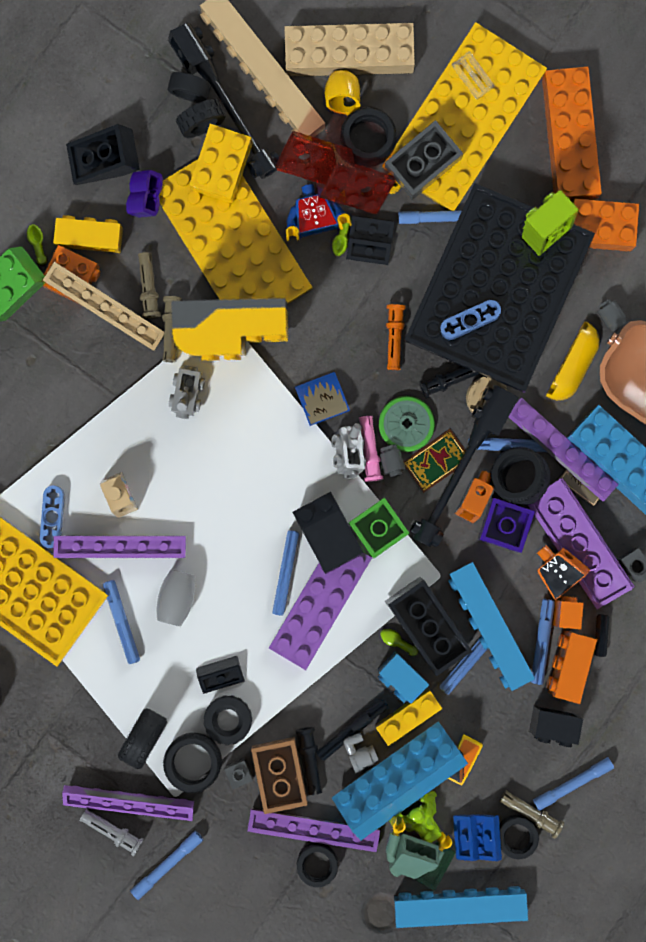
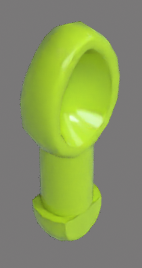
M349 223L342 225L343 230L340 229L339 235L333 240L332 250L336 256H341L348 248L347 234L350 226Z
M31 224L27 229L28 242L34 247L36 262L39 265H45L47 257L42 247L43 233L38 226Z
M383 629L381 631V638L387 645L397 646L409 653L408 655L410 656L418 654L415 645L412 646L404 641L397 631L393 629Z

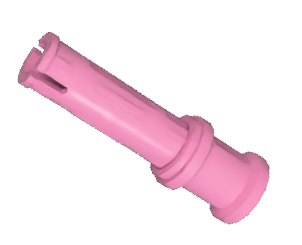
M373 416L359 417L360 425L362 426L361 434L362 438H364V457L366 459V478L364 480L365 482L383 480L379 464L381 458L377 455Z

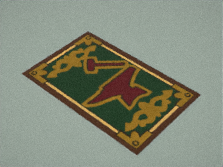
M449 429L406 459L404 465L424 493L455 471L465 453V449L451 429Z

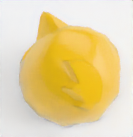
M347 70L332 72L325 85L326 106L335 113L349 116L355 110L360 109L361 106L358 78ZM344 98H352L356 103L350 107L344 106Z

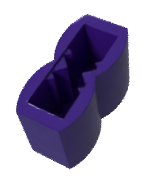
M152 170L133 172L129 184L130 194L126 203L127 214L138 218L157 215L160 205L159 194L163 185L162 174Z

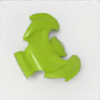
M431 790L421 797L422 805L411 810L407 816H403L401 812L396 815V825L400 824L403 818L406 831L417 832L423 841L429 843L441 837V830L433 819L434 814L437 813L436 792Z

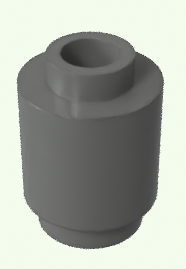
M608 299L599 305L600 310L598 314L612 332L627 324L626 316L616 300L611 302Z
M397 445L381 448L379 456L385 475H390V478L402 475V471L406 468L401 451L397 448Z

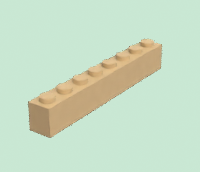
M206 0L200 5L202 20L206 25H212L215 29L213 33L220 42L223 40L227 44V51L233 58H238L241 62L239 66L246 75L250 73L254 79L252 82L259 91L263 90L267 95L265 98L272 108L276 106L280 111L279 117L285 124L289 123L293 128L291 131L298 141L302 139L306 144L325 129L324 120L229 0Z

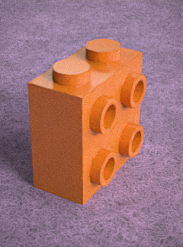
M58 245L44 276L53 262H56L90 285L98 280L101 271L99 270L100 266L96 262ZM45 283L43 285L44 288L72 300L49 284Z

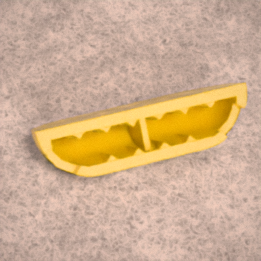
M583 322L546 397L553 400H565L573 396L578 390L600 346L599 334L590 323Z

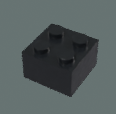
M533 706L529 732L539 742L550 743L551 740H554L561 746L572 747V744L579 745L583 718L575 713Z

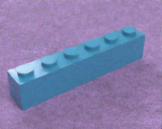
M473 562L449 574L451 579L448 582L453 592L458 590L461 596L458 601L464 611L468 609L471 618L468 619L474 630L478 629L482 637L478 638L484 650L487 648L490 650L492 656L489 659L494 669L499 668L502 676L499 678L504 688L509 687L513 691L534 680L535 678Z
M510 886L507 890L490 887L486 888V891L477 892V889H465L461 893H455V890H444L442 894H433L432 891L420 892V895L402 892L398 896H394L396 928L528 921L527 894L519 886Z

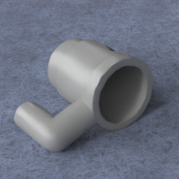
M361 733L344 740V746L355 773L379 762L373 745L355 750L354 744L364 741Z

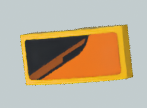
M463 734L456 747L468 764L449 777V780L461 786L463 785L482 749V743Z

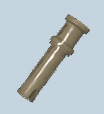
M139 253L142 283L140 300L143 302L144 312L142 318L161 317V312L158 311L157 300L159 299V294L155 291L152 253Z
M177 296L163 297L165 312L162 315V319L165 322L162 361L168 363L176 362L177 345L174 339H172L171 301H182V298Z
M505 790L501 796L502 798H500V803L534 822V826L537 829L541 828L550 833L552 838H557L564 826V821L556 820L548 815L546 810L539 811Z

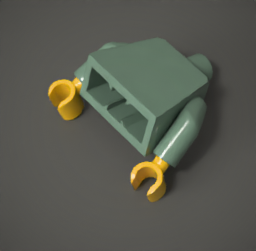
M393 816L391 819L393 833H390L386 846V858L389 861L391 873L395 877L404 875L415 879L427 872L436 870L445 853L443 850L452 846L450 836H445L441 832L442 836L437 839L439 846L405 834L400 836L399 833L403 832L406 828L404 819L402 818L401 823L396 825L397 819Z

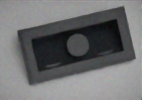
M237 656L196 668L197 678L203 694L245 682Z

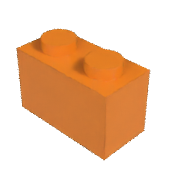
M561 596V600H554L552 625L559 628L581 629L583 603L577 602V598Z

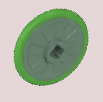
M401 396L391 400L383 408L379 417V430L384 441L389 446L396 444L397 448L403 452L415 451L425 446L431 439L435 428L434 415L429 406L421 399L413 396ZM406 419H409L408 421L412 423L408 429L402 425V422Z

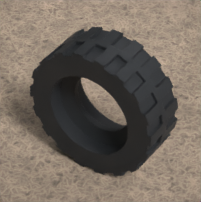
M210 99L184 110L176 118V123L184 138H194L207 133L210 124L216 126L222 124L226 116L217 99Z
M224 695L216 698L207 707L203 718L207 735L209 734L211 739L217 741L218 744L222 743L225 745H234L242 741L249 733L252 724V715L248 704L242 701L241 698L233 695ZM225 709L235 711L239 717L237 727L231 731L221 729L217 723L219 713Z

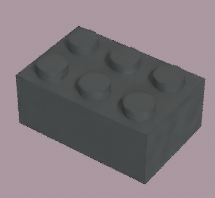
M435 120L385 162V168L413 200L458 163L463 157V152Z

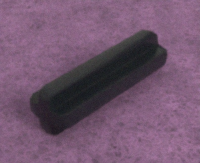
M598 614L596 621L595 639H597L594 655L597 657H606L609 616L604 614Z

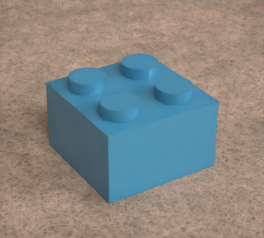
M396 651L377 669L380 674L378 676L379 680L387 687L392 685L396 689L394 691L395 695L403 703L408 701L412 704L429 686L428 682Z

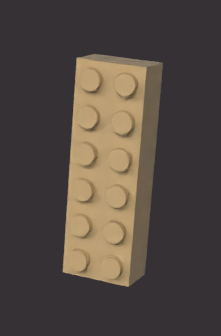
M413 23L285 26L286 74L288 76H327L337 70H347L354 75L413 73L415 66Z

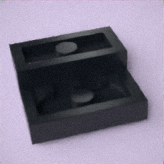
M352 215L346 259L388 265L395 221Z

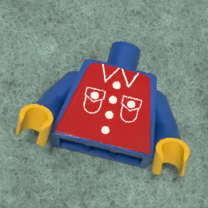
M313 184L302 186L303 198L296 200V205L291 207L286 220V240L289 241L290 236H296L297 240H299V238L338 229V224L339 228L343 230L342 225L344 223H349L352 226L350 216L344 212L343 208L333 198L327 197L325 193L316 195Z

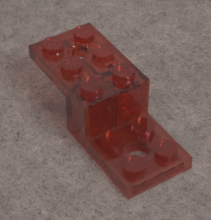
M292 131L276 163L277 171L316 182L319 198L373 214L378 213L395 183V178L392 175L356 165L352 149L296 131ZM303 154L310 155L307 159L299 158V156ZM366 187H370V188H371V190L368 191V192H362V191H361L362 189H364V188H366Z

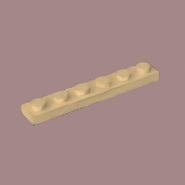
M53 262L42 280L153 351L164 336V331L56 262Z

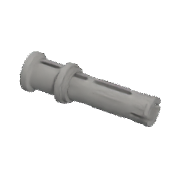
M89 809L84 811L79 820L115 841V846H121L128 850L133 857L144 841L143 838L138 839L128 833V829L123 828L121 830Z

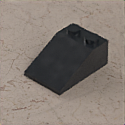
M116 124L66 144L73 185L121 177L140 170L133 130L123 125Z
M331 492L292 512L325 574L364 554Z

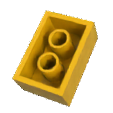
M210 124L189 185L192 191L233 204L253 144L252 138Z

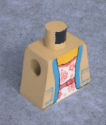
M122 472L101 481L100 486L109 508L117 518L138 510Z

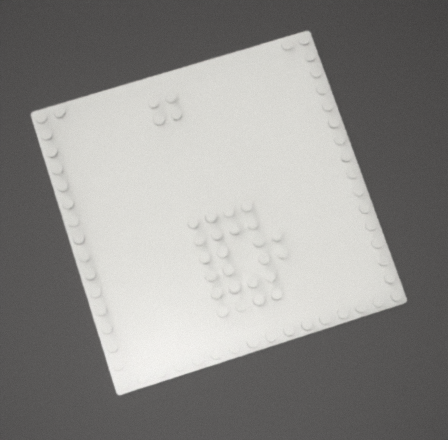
M246 341V356H241V360H225L224 356H219L220 361L201 360L199 356L186 354L178 348L176 350V362L168 363L162 361L0 494V517L53 555L54 548H46L40 542L43 493L47 487L52 485L62 488L65 495L61 536H186V558H58L103 591V583L114 580L140 661L128 664L106 599L64 657L63 662L125 738L128 737L143 709L149 708L167 719V725L147 758L146 763L174 797L179 796L184 791L175 788L168 781L164 773L163 759L165 752L170 744L183 734L200 733L210 737L206 733L203 718L211 702L224 695H233L246 702L251 710V728L242 741L234 745H225L222 743L218 744L214 740L220 749L223 759L392 619L394 615L385 603V600L419 577L424 579L430 587L441 576L409 535H407L376 558L371 559L307 670L302 669L269 649V646L319 563L292 512L331 492L347 523H349L379 502V499L359 475L356 478L347 479L344 477V474H338V469L333 466L336 448L332 447L331 441L316 424L309 426L301 405L248 341ZM185 366L198 368L197 372L202 373L201 378H205L204 389L199 391L197 398L201 399L200 410L195 412L194 416L189 415V419L176 417V413L171 411L172 407H169L170 395L175 393L176 386H173L174 374L179 372V368L185 369ZM192 379L186 380V386L190 387L193 385ZM122 472L138 510L117 518L109 508L100 483L102 480ZM53 489V492L48 495L52 498V505L47 503V508L55 507L59 509V504L54 505L55 498H59V494L55 491L56 489ZM53 510L49 511L46 515L47 521L55 523L58 519V514ZM46 525L45 530L50 529V534L45 536V540L49 541V545H51V542L54 541L52 529L57 530V526L50 527ZM351 528V530H352V532H353V534H354L356 540L358 541V543H359V545H360V547H361L363 553H365V554H367L368 556L371 557V555L369 554V552L367 551V549L364 547V545L362 544V542L360 541V539L357 537V535L355 534V532H354L353 529ZM292 530L299 532L285 611L283 616L274 615L272 611L287 532ZM170 570L194 575L195 594L192 607L181 627L157 621L156 607L159 591ZM237 656L245 682L203 694L197 678L196 668ZM225 709L219 713L217 723L221 729L231 731L237 727L239 717L235 711ZM188 744L177 751L174 764L177 772L183 778L198 780L210 770L211 758L203 747Z

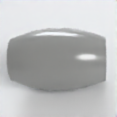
M170 570L159 591L156 607L157 621L181 627L192 607L195 594L194 575Z

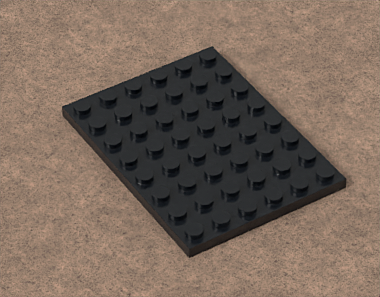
M474 183L404 341L525 393L595 233L573 224V227L543 254L538 256L522 238L524 222L527 219L526 215L534 207ZM488 300H494L499 303L501 313L497 320L453 340H448L442 336L441 324L444 320ZM487 306V311L482 314L480 310H477L481 321H484L483 316L490 313L491 316H494L496 308ZM469 314L465 316L464 321L467 325L473 326L477 323V318ZM457 319L458 325L455 326L447 324L445 332L454 334V329L459 326L461 330H464L461 320Z

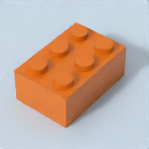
M585 199L573 200L572 203L579 209L574 224L595 233L589 248L631 252L636 247L639 204Z
M564 630V634H560L557 643L560 649L558 655H554L552 661L553 675L548 677L546 683L549 694L556 698L580 704L597 639Z

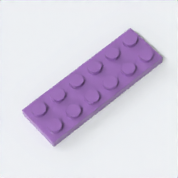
M563 478L549 485L546 493L540 500L528 505L532 511H535V517L557 550L567 549L590 569V572L579 583L596 609L635 587Z
M364 553L327 574L324 573L320 563H318L269 649L302 669L307 670L372 557Z

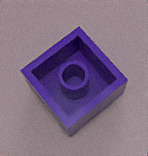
M491 498L477 540L522 553L535 511Z

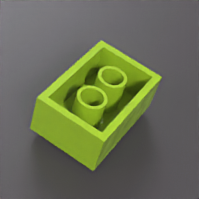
M561 190L556 194L550 193L543 200L544 204L539 209L535 207L526 215L527 219L524 222L522 238L538 256L543 254L573 227L579 209Z

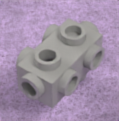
M185 366V369L179 368V372L174 374L173 386H176L175 393L170 395L169 407H172L171 411L176 413L178 418L189 419V415L194 416L195 412L200 410L201 399L197 398L199 391L204 389L205 378H201L202 373L197 372L198 368ZM188 379L193 380V385L190 387L186 386V380Z
M357 423L353 427H341L332 436L331 440L332 447L336 448L333 466L338 469V474H344V477L347 479L356 478L366 466V459L363 455L364 438H362L361 434L362 426Z

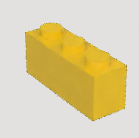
M63 215L62 218H56L53 243L56 247L60 245L69 249L121 253L123 227L117 220L105 219V222H97V219L91 217H84V220H75L74 216Z
M428 688L412 704L407 702L375 724V727L389 746L442 710V707Z

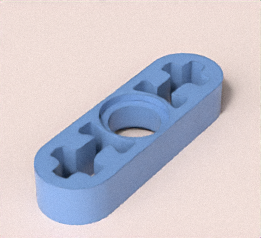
M488 300L444 320L441 324V334L448 340H453L497 320L501 313V307L494 300ZM487 306L496 308L494 316H491L490 313L483 316L484 321H481L477 310H480L482 314L487 311ZM469 314L476 316L477 323L473 326L467 325L464 321L465 316ZM457 319L461 320L464 330H461L459 326L454 329V334L445 332L447 324L455 326L458 325Z
M54 485L47 487L43 493L40 542L46 548H54V541L49 545V541L45 540V536L50 534V529L45 530L46 525L50 527L57 526V530L52 529V536H61L65 495L62 488ZM53 489H56V493L59 494V498H55L54 505L59 504V509L55 507L47 508V503L52 505V498L48 495L53 492ZM53 510L58 514V519L55 523L47 521L46 515L49 511Z

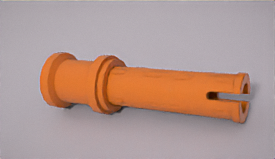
M390 304L387 305L389 312L388 323H386V327L389 329L387 370H401L402 330L405 328L403 313L406 306Z

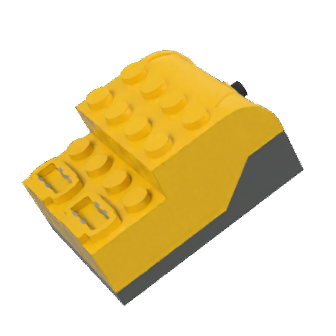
M285 298L171 301L172 339H174L175 344L181 351L189 355L199 356L201 360L220 361L219 356H224L225 360H241V356H246V341L250 343L262 342V338H264L266 342H288V305Z

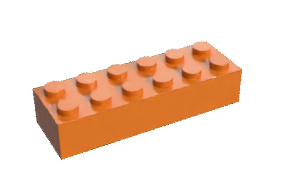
M589 67L546 70L542 77L554 194L561 190L571 202L574 199L596 200L602 192Z

